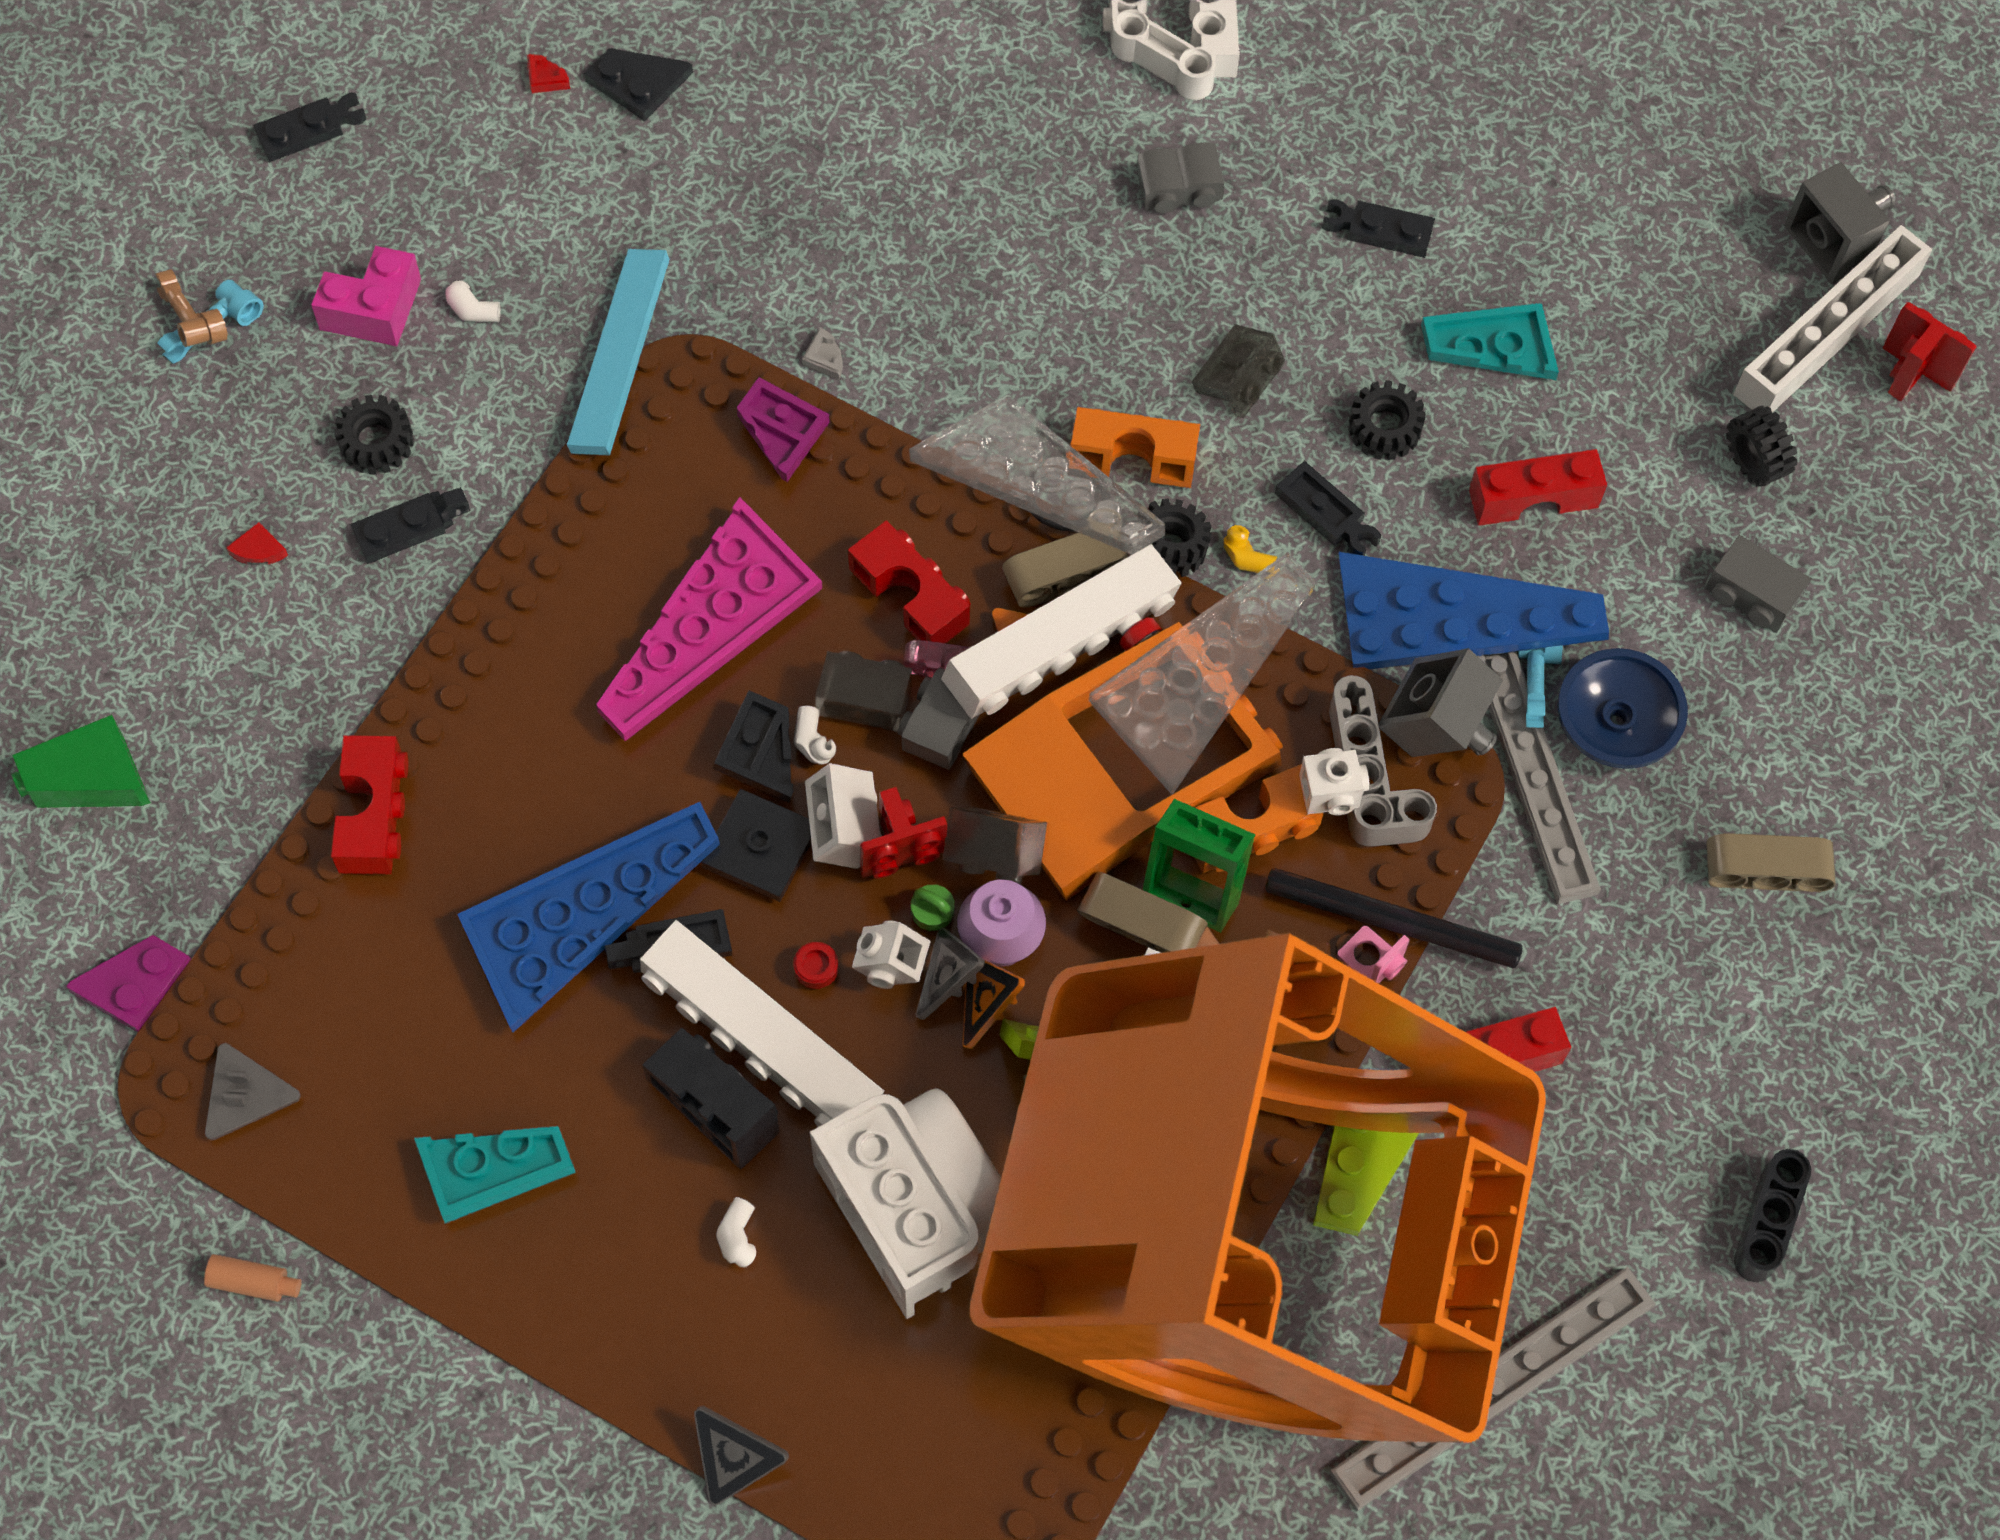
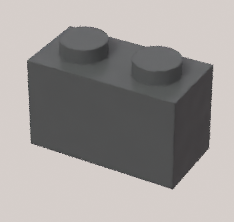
M1739 534L1713 570L1705 589L1711 592L1712 596L1719 603L1726 606H1734L1747 614L1748 618L1755 625L1761 628H1770L1777 633L1803 597L1812 578Z

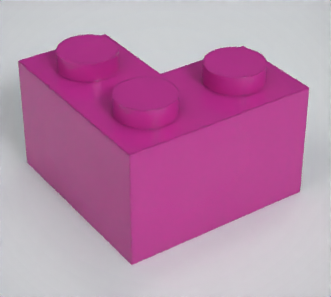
M375 246L363 279L324 271L311 304L319 330L398 346L421 282L415 254Z

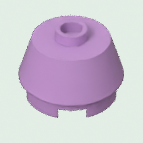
M994 880L980 886L967 896L960 907L957 926L962 942L981 958L997 966H1009L1028 957L1037 949L1044 937L1046 917L1041 903L1028 889L1010 880Z

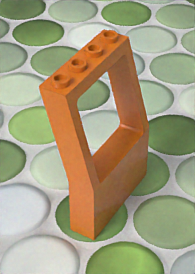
M1180 622L1048 694L963 753L970 771L1066 901L1090 885L1096 872L1106 874L1153 841L1155 827L1174 799L1192 807L1200 806L1222 796L1225 799L1282 766L1279 750L1283 746L1277 735L1270 727L1264 730L1254 719L1258 714L1249 699L1244 694L1237 697L1229 686L1232 680L1225 668L1219 662L1212 665L1204 654L1207 648L1200 636L1194 630L1188 633ZM1177 660L1186 667L1249 751L1149 809L1138 811L1126 799L1069 723L1068 719L1163 665Z

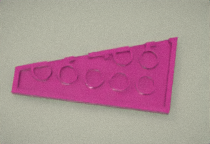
M741 497L733 506L732 514L723 527L719 526L712 536V543L701 559L694 562L661 610L662 615L651 630H647L634 656L628 664L623 665L596 704L598 713L624 741L628 740L822 589V581Z

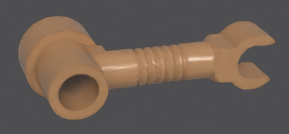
M170 269L155 273L161 287L156 288L158 294L162 299L170 303L182 321L177 324V329L184 347L206 341L211 345L227 340L226 325L218 309H212L200 314L195 313L183 295L174 272Z

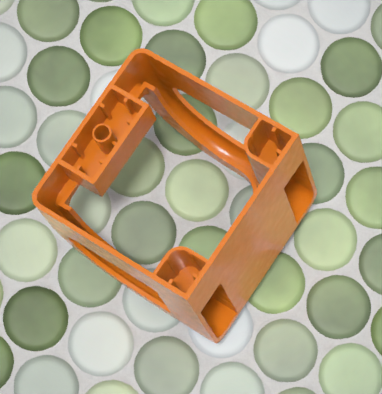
M1290 933L1068 967L1056 976L1047 993L970 1302L971 1320L975 1326L1116 1387L1159 1402L1229 1421L1278 1431L1335 1439L1392 1442H1473L1482 1435L1488 1418L1545 1109L1546 1096L1543 1083L1539 1076L1528 1067ZM1336 1028H1339L1403 1063L1410 1069L1368 1070L1333 1066L1272 1051V1046L1323 1040L1331 1036ZM1258 1110L1300 1120L1353 1129L1398 1133L1444 1132V1138L1415 1140L1378 1323L1407 1342L1398 1374L1390 1385L1360 1384L1271 1343L1282 1294L1279 1270L1267 1253L1231 1236Z

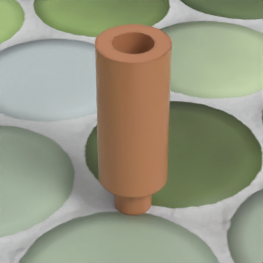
M213 1254L205 1270L204 1285L208 1288L279 1302L282 1295L298 1297L301 1289V1279L287 1277V1269Z

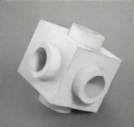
M1330 748L1319 752L1317 755L1303 757L1299 776L1307 814L1329 812L1332 815H1342L1353 811L1354 808L1360 807L1363 792L1369 790V776L1366 765H1359L1356 750L1343 751L1340 748Z
M884 921L882 925L863 927L862 934L857 942V951L852 968L867 976V981L879 988L890 989L895 984L919 982L931 941L896 921Z

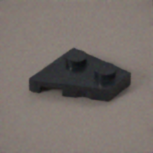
M609 48L584 73L585 82L643 121H646L693 74V66L688 61Z

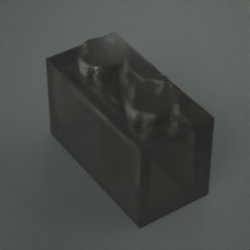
M827 651L815 696L819 716L898 732L901 720L906 713L912 689V668L905 667L900 662L894 660L878 662L864 659L859 654L850 651H842L840 653Z
M974 806L950 808L943 860L959 863V871L985 874L986 869L996 872L995 878L997 880H1010L1020 883L1023 876L1040 875L1047 822Z

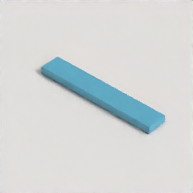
M628 249L567 443L572 454L610 455L670 260L666 250Z

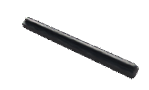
M1272 868L1266 881L1265 890L1268 893L1506 967L1516 968L1521 958L1523 946L1518 942L1285 870Z

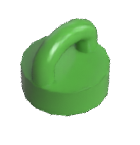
M926 885L914 891L911 900V916L919 927L928 931H938L941 928H945L952 921L954 916V899L945 887L939 885Z

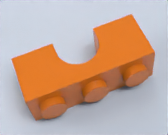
M1077 407L1068 471L1109 477L1110 468L1115 459L1123 455H1137L1144 458L1151 466L1150 483L1191 488L1200 424Z
M1301 765L1262 780L1259 799L1266 812L1258 818L1243 819L1236 816L1229 809L1223 796L1195 807L1254 833L1255 838L1251 854L1255 852L1256 855H1263L1274 850L1279 845V842L1293 836L1295 839H1302L1313 834L1321 825L1324 812L1307 814L1299 776ZM1195 858L1202 873L1216 869L1217 872L1224 871Z

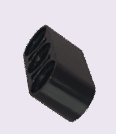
M1780 1150L1772 1157L1761 1173L1734 1255L1736 1271L1748 1281L1761 1282L1766 1280L1784 1260L1811 1177L1812 1168L1810 1162L1798 1150ZM1782 1167L1789 1170L1793 1174L1795 1182L1789 1183L1782 1180L1778 1176L1776 1168ZM1763 1208H1772L1777 1211L1782 1223L1776 1224L1767 1220L1764 1216ZM1754 1248L1764 1252L1768 1259V1265L1756 1263L1751 1258L1749 1250Z

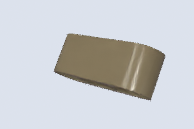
M1104 524L1019 553L1008 559L1003 564L1002 569L1018 605L1025 608L1060 597L1128 558V555L1115 527L1111 524Z
M1726 833L1711 836L1706 841L1708 883L1713 887L1824 892L1834 888L1836 885L1833 842L1826 838Z
M1096 872L1077 909V912L1086 919L1161 953L1196 948L1208 925V922L1198 915L1102 872Z

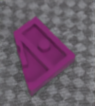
M758 377L737 406V416L778 475L786 482H788L829 424L828 413Z

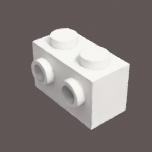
M829 763L805 781L813 860L857 869L860 867V844L882 836L879 829L876 805L877 794L874 788L873 772Z

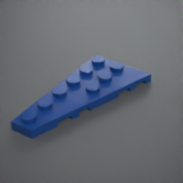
M1339 552L1353 668L1365 667L1370 670L1410 665L1415 658L1469 648L1475 655L1482 656L1609 640V627L1603 594Z
M700 802L457 914L512 1032L516 1031L605 950V945H609L720 845L718 836Z

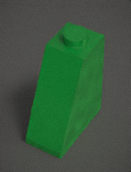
M113 715L12 755L18 771L11 773L16 788L21 797L29 795L37 808L144 806L151 803L122 731Z

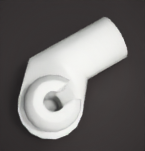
M454 281L447 287L445 293L446 301L461 320L471 322L500 321V302L478 301L469 290V285L464 281Z
M801 706L798 708L794 745L810 762L826 764L835 755L836 745L832 739L827 742L824 736L817 733L819 710L812 706Z

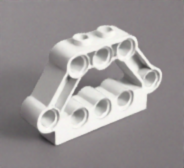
M1109 0V8H1103V32H1110L1111 48L1115 56L1123 61L1135 62L1174 85L1181 96L1191 100L1203 99L1211 93L1214 77H1237L1239 40L1236 0H1190L1189 17L1193 22L1190 44L1148 19L1146 16L1147 0Z

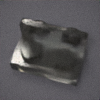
M1234 324L1191 382L1196 393L1228 401L1234 415L1244 418L1252 406L1257 403L1261 394L1275 375L1280 372L1285 359L1273 333Z

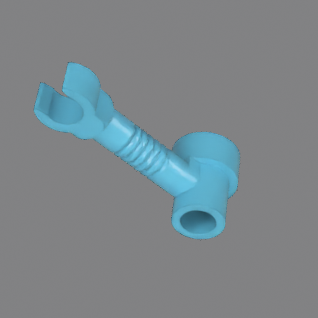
M226 280L216 290L215 296L219 301L209 308V310L218 309L223 319L229 316L240 325L247 326L261 316L264 304L252 291L243 290L233 280ZM178 329L165 334L157 343L165 350L163 355L171 363L179 362L185 357L187 351L192 348V346L184 347L180 340Z
M1563 645L1518 651V658L1527 659L1526 727L1544 728V664H1561Z

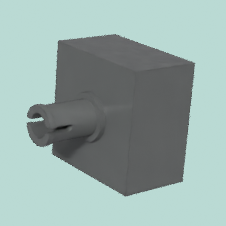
M1839 162L1802 182L1784 227L1828 281L1833 284L1844 278L1878 247L1890 222L1884 211L1894 207L1893 205L1896 204L1895 196L1892 190L1884 184L1867 193L1845 165Z
M1469 648L1415 658L1378 723L1379 728L1411 757L1465 750L1467 746L1477 756L1484 755L1494 746L1497 736L1492 731H1489L1481 723V720L1503 679Z

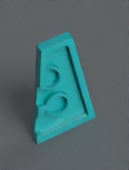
M1542 303L1426 316L1422 319L1421 329L1429 360L1544 379H1557L1559 370Z
M559 1126L505 1130L501 1135L474 1137L473 1133L456 1134L453 1139L432 1140L431 1137L414 1138L445 1223L576 1172Z

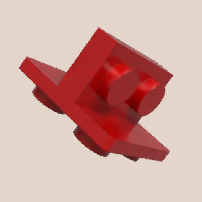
M1906 302L1882 349L1899 359L1889 374L1894 381L1888 394L1902 401L1922 375L1951 392L1977 347L1976 344L1968 340L1963 333L1953 330L1935 319L1927 310Z
M897 787L879 793L878 821L884 836L860 844V872L862 877L865 878L873 875L875 879H880L896 873L899 870V866L915 862L916 865H924L938 859L940 853L944 852L946 847L948 824L945 817H939L913 826V824H916V818L912 805L908 798L901 800Z

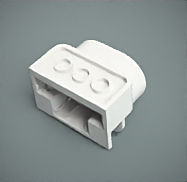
M930 1089L904 1105L893 1096L879 1094L810 1131L814 1166L906 1319L915 1315V1303L937 1290L943 1293L950 1289L951 1282L965 1275L975 1266L978 1254L984 1250L1001 1177L965 1118L947 1094L940 1089Z

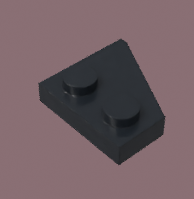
M748 690L714 762L713 769L789 803L793 795V784L791 783V743L789 742L788 707Z

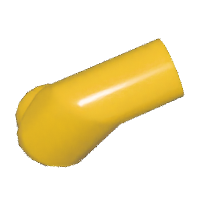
M1234 525L1227 530V536L1223 539V544L1234 565L1241 570L1273 576L1277 556L1255 552L1248 541L1249 531L1244 526Z

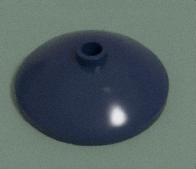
M1605 649L1582 658L1567 673L1558 695L1557 709L1559 721L1570 742L1588 758L1614 768H1640L1663 759L1678 744L1687 724V700L1678 679L1657 659L1631 649ZM1619 716L1623 719L1624 724H1614L1610 717Z

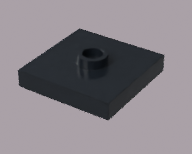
M740 789L716 832L720 845L701 861V867L781 902L812 843L809 818Z

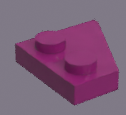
M151 935L71 980L66 988L70 993L134 1031L139 1032L191 958L160 938Z

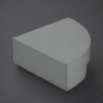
M819 327L802 358V365L839 380L843 370L841 350L835 342V338L828 331Z

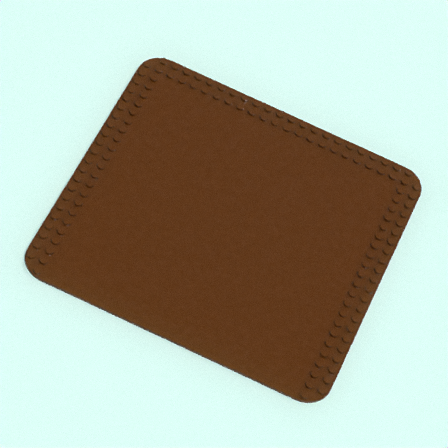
M681 334L659 339L642 348L610 455L572 454L567 446V440L353 735L396 736L401 751L408 754L407 778H400L399 792L404 793L405 812L404 817L397 818L396 832H399L401 835V854L399 859H393L392 874H339L332 860L335 816L358 815L365 811L372 801L370 795L346 792L339 776L341 752L132 1040L124 1055L118 1078V1097L121 1112L134 1136L156 1156L705 1480L694 1412L700 1406L707 1407L785 1449L789 1454V1458L784 1464L739 1491L733 1497L805 1540H1096L1171 1405L1096 1379L975 1326L970 1317V1302L983 1251L978 1254L975 1266L968 1273L951 1282L950 1289L943 1293L937 1290L915 1303V1315L906 1319L814 1166L810 1131L818 1128V1126L814 1122L817 1117L804 1106L798 1110L790 1105L779 1093L782 1088L769 1077L763 1081L755 1076L746 1067L745 1062L747 1059L735 1049L728 1052L720 1047L711 1038L712 1030L700 1020L694 1024L685 1018L677 1010L676 1005L678 1002L666 992L662 995L655 993L643 982L641 977L644 974L642 972L633 973L632 966L609 970L605 950L516 1031L512 1032L457 915L695 803H701L715 832L719 829L740 789L809 818L805 781L819 770L831 763L873 772L874 788L877 794L878 819L879 793L893 787H897L901 800L909 799L916 818V824H913V826L939 817H945L948 824L945 851L940 853L938 859L924 865H916L915 862L899 866V870L888 877L875 879L872 875L863 878L860 867L856 869L814 861L811 843L781 902L701 867L700 862L611 944L627 941L625 933L636 930L638 925L723 909L732 948V956L722 957L882 1088L884 1095L893 1096L904 1105L930 1089L942 1090L959 1109L1000 1177H1002L1024 1089L1023 1076L1028 1073L1031 1059L1017 1057L999 1036L1003 1020H996L972 1049L963 1046L966 983L961 987V997L951 995L924 1020L916 1016L938 931L925 930L914 922L911 916V900L914 891L926 885H939L945 887L951 893L954 899V916L945 929L949 930L960 940L957 926L960 907L967 896L980 886L994 880H1010L1028 889L1039 900L1046 917V929L1040 945L1028 957L1009 966H999L1025 980L1024 988L1016 996L1017 1004H1009L1003 1011L1004 1019L1039 1026L1048 990L1053 980L1061 971L1072 966L1144 956L1147 952L1148 947L1106 929L1077 912L1090 885L1067 901L1064 899L970 771L963 756L964 752L1048 694L1124 653L1125 650L1120 645L1122 638L1120 633L1109 638V643L1094 655H1089L1085 652L1077 657L1076 662L1065 672L1059 675L1051 672L1044 676L1042 682L1031 692L1025 695L1017 692L1008 697V702L997 712L988 715L986 712L981 713L972 730L967 735L957 759L949 770L903 751L902 736L898 735L899 725L907 711L914 712L920 703L917 700V693L926 676L932 678L939 667L946 669L950 659L997 633L992 618V612L995 608L1030 614L1053 601L1050 600L1032 607H1020L1003 572V564L1019 553L1082 531H1061L1041 523L1027 509L1023 492L730 342L701 334ZM758 377L829 414V424L788 482L781 479L737 416V406ZM741 497L822 581V589L628 740L624 741L598 713L596 704L623 665L628 664L634 656L647 630H651L662 615L661 610L694 562L701 559L712 543V536L719 526L723 527L732 514L733 506ZM1033 498L1035 506L1045 516L1065 523H1082ZM886 520L896 530H904L914 542L915 550L924 559L927 557L931 558L939 566L943 578L950 586L960 587L970 600V625L932 655L904 627L903 607L913 600L917 593L907 586L898 585L888 588L875 597L849 570L848 549ZM1123 544L1128 557L1133 555L1135 550ZM1176 571L1175 575L1181 581V585L1173 598L1175 604L1158 617L1150 614L1145 618H1154L1163 630L1177 622H1180L1188 633L1194 630L1207 648V651L1204 653L1212 665L1219 662L1225 668L1232 680V683L1229 685L1237 697L1244 694L1249 699L1258 714L1254 719L1263 730L1270 727L1283 746L1279 750L1282 766L1225 798L1229 809L1236 816L1243 819H1255L1266 812L1259 799L1262 780L1301 765L1304 756L1317 755L1323 750L1335 748L1329 707L1334 687L1340 679L1349 675L1359 676L1370 684L1378 723L1400 685L1365 667L1353 668V662L1346 657L1187 576L1181 577L1180 573ZM1177 660L1163 665L1068 719L1069 723L1126 799L1138 811L1149 809L1249 751L1186 667ZM748 690L788 707L789 742L791 743V783L793 784V795L789 803L713 769L714 762ZM1351 704L1352 711L1350 716H1353L1357 706ZM801 706H812L819 710L817 733L824 736L827 742L832 739L836 745L835 755L826 764L810 762L794 745L798 708ZM1379 728L1390 791L1420 789L1428 792L1435 799L1437 813L1428 836L1423 840L1411 843L1363 846L1357 843L1351 836L1347 813L1332 815L1329 812H1324L1321 825L1313 834L1302 839H1295L1293 836L1279 842V845L1274 850L1263 855H1256L1255 852L1250 854L1237 908L1221 933L1209 928L1219 944L1266 937L1268 930L1280 935L1290 933L1306 943L1330 944L1331 957L1340 961L1337 958L1338 951L1363 926H1368L1391 947L1404 936L1397 932L1268 893L1265 890V885L1272 868L1285 870L1443 919L1491 833L1502 809L1505 781L1502 766L1494 748L1492 747L1486 754L1479 756L1467 746L1465 750L1411 757ZM1353 736L1348 738L1355 745L1362 746L1367 744L1360 737ZM1369 778V785L1374 784V782ZM1416 811L1405 812L1406 816L1412 820H1424V817ZM1373 815L1362 816V819L1370 825L1381 824V821ZM879 823V829H880L881 835L884 836V835H883V832H882V829H881V826H880V823ZM1152 841L1106 874L1143 890ZM1174 849L1172 867L1224 889L1228 872H1217L1216 869L1202 873L1195 857ZM1181 904L1183 907H1190L1188 904ZM884 921H896L930 940L919 982L895 984L890 989L879 988L870 984L867 981V976L852 968L857 951V942L862 934L863 927L882 925ZM1406 936L1410 939L1404 954V958L1407 960L1406 964L1393 979L1388 980L1385 977L1379 984L1400 995L1429 942ZM807 943H825L837 955L838 974L835 980L824 988H808L802 985L796 978L794 957L797 951ZM1362 943L1354 949L1355 959L1362 965L1370 966L1379 960V951L1372 944ZM681 1028L693 1037L696 1034L703 1037L713 1048L715 1055L719 1059L738 1070L746 1081L775 1104L779 1112L777 1119L780 1133L741 1170L646 1080L642 1065ZM1336 1028L1333 1040L1330 1042L1272 1046V1051L1307 1061L1359 1069L1371 1046ZM223 1043L229 1044L300 1092L301 1098L298 1102L216 1140H209L205 1135L218 1047ZM1258 1110L1231 1236L1259 1249L1327 1124ZM559 1126L576 1171L575 1173L448 1223L444 1222L414 1138L431 1137L432 1140L453 1139L456 1134L473 1133L474 1137L501 1135L505 1130ZM735 1197L744 1199L755 1207L744 1228L748 1243L755 1246L756 1256L753 1262L746 1267H739L735 1262L730 1263L723 1257L716 1235L718 1227Z

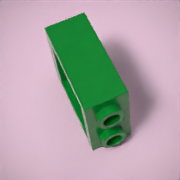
M1174 799L1155 827L1143 890L1198 915L1208 922L1207 926L1221 933L1239 904L1255 834ZM1174 849L1228 872L1224 889L1172 867ZM1181 904H1188L1190 907L1186 908Z

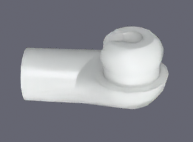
M735 1197L720 1223L716 1235L723 1257L730 1263L735 1262L739 1267H746L753 1262L756 1256V1248L748 1243L744 1228L755 1207L746 1200Z

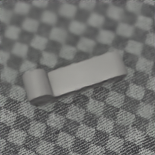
M1349 675L1343 677L1334 687L1329 707L1335 748H1340L1343 751L1356 750L1359 765H1366L1368 776L1374 782V784L1369 785L1368 791L1363 792L1360 807L1354 808L1353 811L1347 813L1351 836L1357 843L1363 846H1382L1423 840L1428 836L1437 813L1435 799L1428 792L1420 789L1390 791L1371 686L1365 679L1359 676ZM1351 704L1357 706L1353 716H1350L1352 711ZM1353 736L1360 737L1367 744L1362 746L1355 745L1348 738ZM1416 811L1424 817V820H1412L1406 816L1405 812ZM1373 815L1381 821V824L1370 825L1362 819V816Z

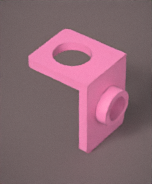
M1363 926L1338 951L1337 958L1348 967L1380 983L1385 977L1388 980L1393 979L1407 962L1404 954L1410 939L1404 935L1391 947L1368 926ZM1362 943L1372 944L1379 951V960L1370 966L1362 965L1355 959L1354 949Z

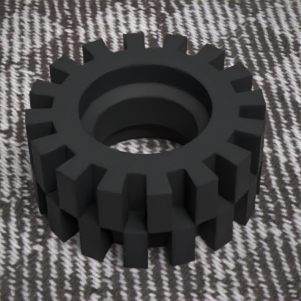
M1385 380L1384 388H1380L1377 381L1371 383L1370 391L1366 387L1360 390L1359 397L1356 396L1353 401L1348 430L1349 435H1354L1352 442L1356 447L1361 443L1363 444L1361 452L1368 455L1372 449L1376 451L1375 459L1381 460L1382 454L1388 453V460L1396 459L1397 452L1404 457L1408 454L1410 448L1414 450L1422 434L1426 411H1423L1424 404L1422 399L1416 401L1417 393L1413 389L1406 394L1404 393L1405 384L1399 383L1398 388L1395 389L1392 388V381ZM1377 411H1391L1401 418L1402 426L1396 430H1383L1372 423L1371 416Z
M365 395L366 403L360 404L358 398L351 401L352 410L347 406L343 407L341 410L343 418L337 417L335 421L337 429H334L335 437L342 457L344 456L345 462L350 467L354 464L356 471L361 473L367 467L369 475H377V467H382L385 474L391 472L389 464L393 462L398 468L403 464L401 456L408 458L411 454L409 446L414 444L413 431L405 409L403 407L400 409L397 401L392 399L388 404L387 397L379 395L378 402H374L372 395ZM380 424L390 430L388 438L381 443L366 445L359 441L361 431L368 426Z
M1759 406L1731 419L1726 427L1729 431L1726 433V439L1731 442L1728 445L1729 452H1734L1735 455L1733 461L1735 464L1739 463L1742 474H1747V481L1751 484L1755 483L1756 487H1764L1795 471L1794 466L1797 465L1798 461L1794 457L1797 454L1796 447L1791 446V442L1794 441L1792 434L1787 435L1785 431L1788 426L1784 421L1780 423V415L1776 411L1772 413V409L1768 406Z
M1162 499L1160 506L1156 501L1151 502L1148 509L1144 507L1140 516H1138L1132 540V549H1135L1134 554L1152 544L1174 574H1176V571H1179L1181 577L1188 576L1189 570L1193 573L1196 572L1200 564L1202 565L1205 560L1212 536L1210 532L1211 524L1210 522H1205L1206 515L1202 511L1195 514L1196 506L1189 504L1188 508L1182 507L1183 501L1176 499L1175 505H1170L1169 499ZM1158 534H1174L1182 538L1185 542H1169L1160 537Z

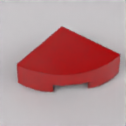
M527 54L532 93L571 89L569 77L564 68L547 60V57L543 55Z
M259 522L226 547L232 558L245 564L248 562H268V564H273L288 556L286 549Z

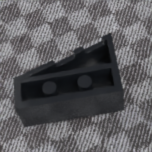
M681 1028L642 1065L646 1080L740 1170L780 1133L777 1119L779 1112L775 1104L746 1081L732 1065L726 1064L719 1059L710 1044L699 1034L693 1037Z

